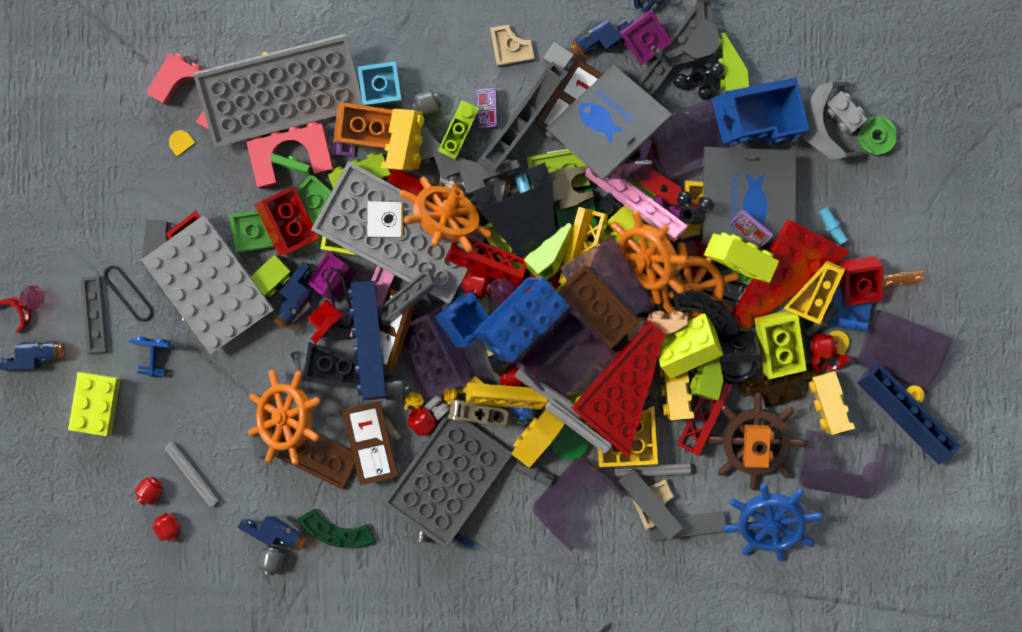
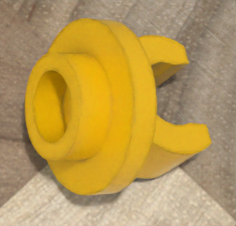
M449 386L444 391L443 399L446 404L451 405L450 399H456L457 394H464V391L456 389L454 386Z
M910 386L906 389L919 404L923 401L924 392L920 387Z
M416 392L409 393L408 396H405L406 404L404 408L407 410L409 405L420 408L424 403L423 397Z

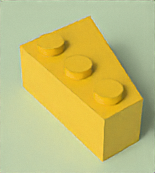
M393 109L389 133H392L390 144L385 146V151H388L386 162H382L381 168L419 169L421 164L420 146L423 142L421 128L424 123L423 111Z

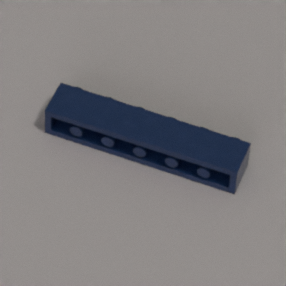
M375 282L351 283V289H348L349 300H353V308H350V317L355 320V327H352V337L356 338L357 346H353L354 357H358L359 365H355L356 377H360L361 384H357L358 396H362L363 401L386 399Z
M880 363L868 369L858 380V385L938 465L952 458L961 446Z

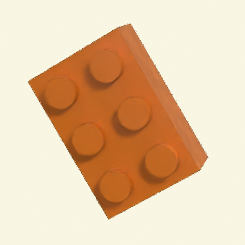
M343 102L339 103L333 143L385 150L386 144H390L392 133H389L393 110Z

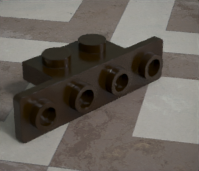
M806 364V371L769 379L765 375L762 378L748 380L739 384V389L743 397L760 392L766 408L801 398L802 392L799 381L818 375L816 369L813 368V364Z

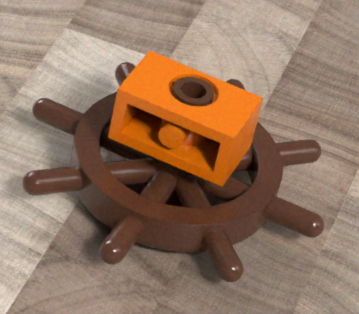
M760 392L755 393L754 409L744 410L737 415L728 405L724 404L721 410L730 419V422L727 424L723 436H708L706 440L708 444H723L725 454L729 460L718 470V475L724 476L730 469L735 467L744 473L750 474L751 490L757 489L758 475L771 472L774 469H777L784 478H789L791 473L782 464L787 456L789 446L804 447L806 445L804 439H789L787 428L783 423L794 413V408L788 407L783 413L776 416L774 413L762 409V394ZM761 418L771 423L769 425H761ZM753 419V425H745L744 421ZM737 427L744 434V437H732ZM776 428L779 430L780 438H774L773 431ZM732 445H744L736 455L733 453ZM770 446H780L775 456L772 450H770Z

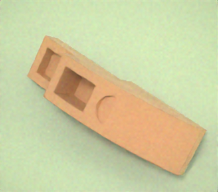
M654 311L649 313L648 320L637 318L640 322L628 333V341H631L649 320L660 328L665 335L675 332L687 325L688 314L679 311L672 312V314Z

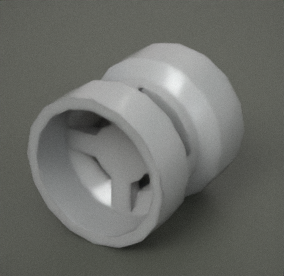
M437 394L425 405V408L432 411L433 417L438 420L450 409V406L444 403L442 397Z

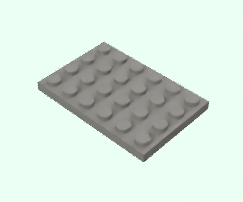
M206 215L200 217L141 259L210 355L274 310Z

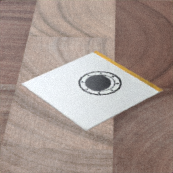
M368 201L367 236L403 237V202Z

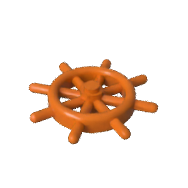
M421 177L420 183L424 189L418 196L405 190H401L399 193L400 197L414 203V215L406 216L404 222L407 224L418 222L422 229L433 236L431 244L434 247L439 245L440 240L460 242L466 252H471L473 247L468 239L474 232L486 238L492 236L490 230L478 225V213L481 212L478 206H474L464 196L458 183H454L452 188L432 186L426 177Z
M638 210L633 211L635 226L627 231L617 222H612L611 228L620 236L618 252L611 251L608 253V257L610 259H619L624 272L630 278L626 288L631 290L637 284L644 289L651 290L655 304L662 302L659 289L667 284L678 294H683L684 288L674 278L677 274L678 264H686L688 259L685 256H676L672 244L666 237L669 226L664 224L658 230L652 226L644 225ZM634 236H638L640 244L633 239ZM647 239L652 242L651 245H649V246H648ZM658 262L664 263V268ZM655 271H656L662 278L657 279V278H656V275H655Z
M679 242L677 245L679 256L687 257L688 262L686 264H678L677 272L683 269L684 275H681L679 278L675 276L674 279L684 290L703 292L701 290L714 287L712 296L722 301L724 284L738 280L739 274L731 273L722 276L719 270L712 264L713 259L687 256L685 244ZM690 266H699V270L694 278H692ZM708 270L713 279L700 282ZM667 284L659 289L662 299L661 305L668 314H672V312H676V308L669 302L674 297L672 291L667 292L669 285ZM653 296L643 300L644 306L655 304ZM723 303L725 306H727V308H728V309L731 311V313H732V312H733L732 307H730V306H728L727 304ZM679 311L688 314V321L703 314L694 311Z
M272 369L269 371L272 387L267 389L261 397L256 394H250L249 399L258 406L256 410L257 426L251 428L248 434L249 436L260 434L263 441L269 446L265 458L267 463L273 461L276 450H289L292 464L298 465L299 457L296 448L301 446L307 437L315 442L319 440V435L313 432L311 427L313 419L312 408L319 405L321 400L316 397L309 401L304 391L299 388L303 376L301 371L295 373L292 384H279L276 371ZM284 392L288 394L285 404L282 397V393ZM274 400L276 401L277 408L272 405ZM295 400L297 407L291 408ZM271 413L272 419L269 420V414ZM277 425L275 432L273 433L271 427ZM291 427L296 429L294 436L292 435ZM283 431H284V435H285L286 442H283V441L280 440Z

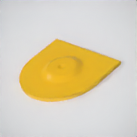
M182 130L175 131L169 138V146L176 156L195 143L192 137Z
M842 331L831 332L829 335H832L834 341L838 342L837 353L844 355L849 346L848 336Z

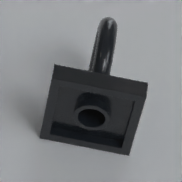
M739 331L740 334L720 337L719 332H717L723 355L719 357L723 381L740 384L751 380L758 373L761 352L756 331ZM723 361L753 362L750 371L741 376H730L722 369Z

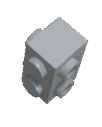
M840 91L826 104L825 112L830 118H834L837 121L839 128L844 133L849 135L861 126L867 118L865 117V112L852 103V97L848 93Z

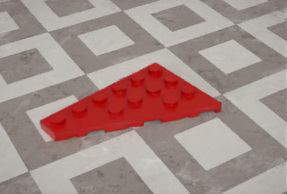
M787 218L768 251L773 254L772 258L779 261L772 279L769 283L752 278L732 312L736 323L746 329L755 323L754 318L765 316L798 292L826 261L836 264L847 256L850 251Z
M651 320L645 324L571 407L574 412L627 457L630 455L633 439L636 436V429L642 416L643 405L648 395V388L654 375L655 364L661 351L660 347L665 337V333Z

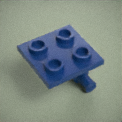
M836 288L832 304L839 312L829 320L828 325L867 332L872 302L845 306L841 289Z
M136 336L135 340L129 339L131 344L151 347L150 366H138V369L145 371L138 370L137 373L146 374L149 377H165V373L158 372H166V369L155 368L157 348L175 350V346L165 339L155 338V342H151V339L140 336Z

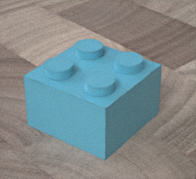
M396 61L358 67L363 106L377 107L403 103Z

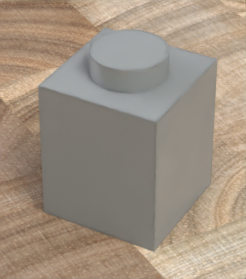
M553 42L543 57V61L550 65L553 61L567 71L574 62L571 60L573 54Z

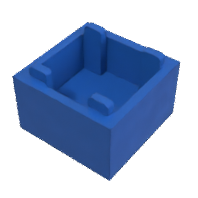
M472 292L462 294L435 316L457 348H466L478 337L473 332L489 317Z

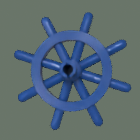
M763 483L760 485L762 495L754 497L746 504L736 499L730 500V505L740 510L739 524L725 525L722 530L725 533L741 532L742 537L748 543L742 550L743 555H748L754 548L764 551H775L777 559L783 561L785 558L783 550L794 546L799 541L809 547L815 545L814 540L804 535L806 522L822 520L823 515L822 513L805 514L803 508L798 503V500L804 494L801 489L797 490L791 497L781 494H769L767 484ZM765 508L764 514L757 510ZM788 511H790L794 515L790 517H784ZM750 516L760 520L747 522ZM797 524L794 530L786 525ZM762 528L757 534L752 531L753 529ZM781 531V532H783V533L786 534V535L783 536V537H780V536H779V532ZM770 534L772 538H766L765 536Z

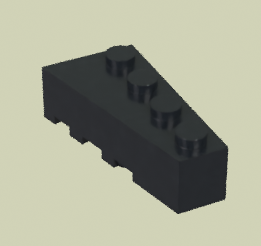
M309 342L302 380L306 383L357 390V384H361L360 377H356L355 365H359V363Z

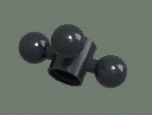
M720 62L713 63L710 69L703 64H697L692 68L690 75L677 74L674 77L673 83L676 88L683 89L690 82L693 86L700 87L698 90L700 99L709 100L713 96V89L706 85L707 78L711 75L715 78L721 77L725 72V67ZM695 73H701L703 78H697Z
M681 191L677 195L678 204L684 206L680 211V218L678 219L684 224H701L705 219V213H710L714 209V202L710 198H703L699 201L698 207H692V195L688 191Z

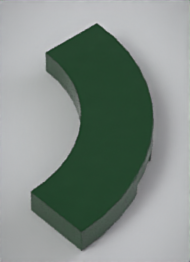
M316 509L297 518L308 533L330 546L357 548L376 541L368 524L356 528L337 527L325 521Z

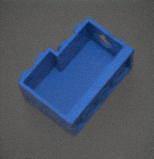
M797 77L730 90L711 99L722 144L730 143L733 146L744 141H757V145L765 143V146H770L781 141L782 143L792 141L795 138L802 137L803 132L810 130Z
M528 277L473 333L500 361L513 362L570 305L543 277Z

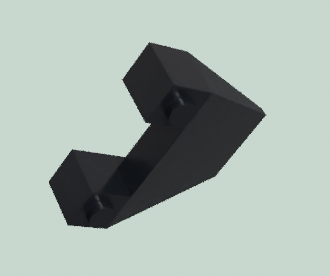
M545 162L527 169L533 186L532 189L497 202L490 184L472 191L480 212L520 257L535 251L545 240L555 235L553 186Z

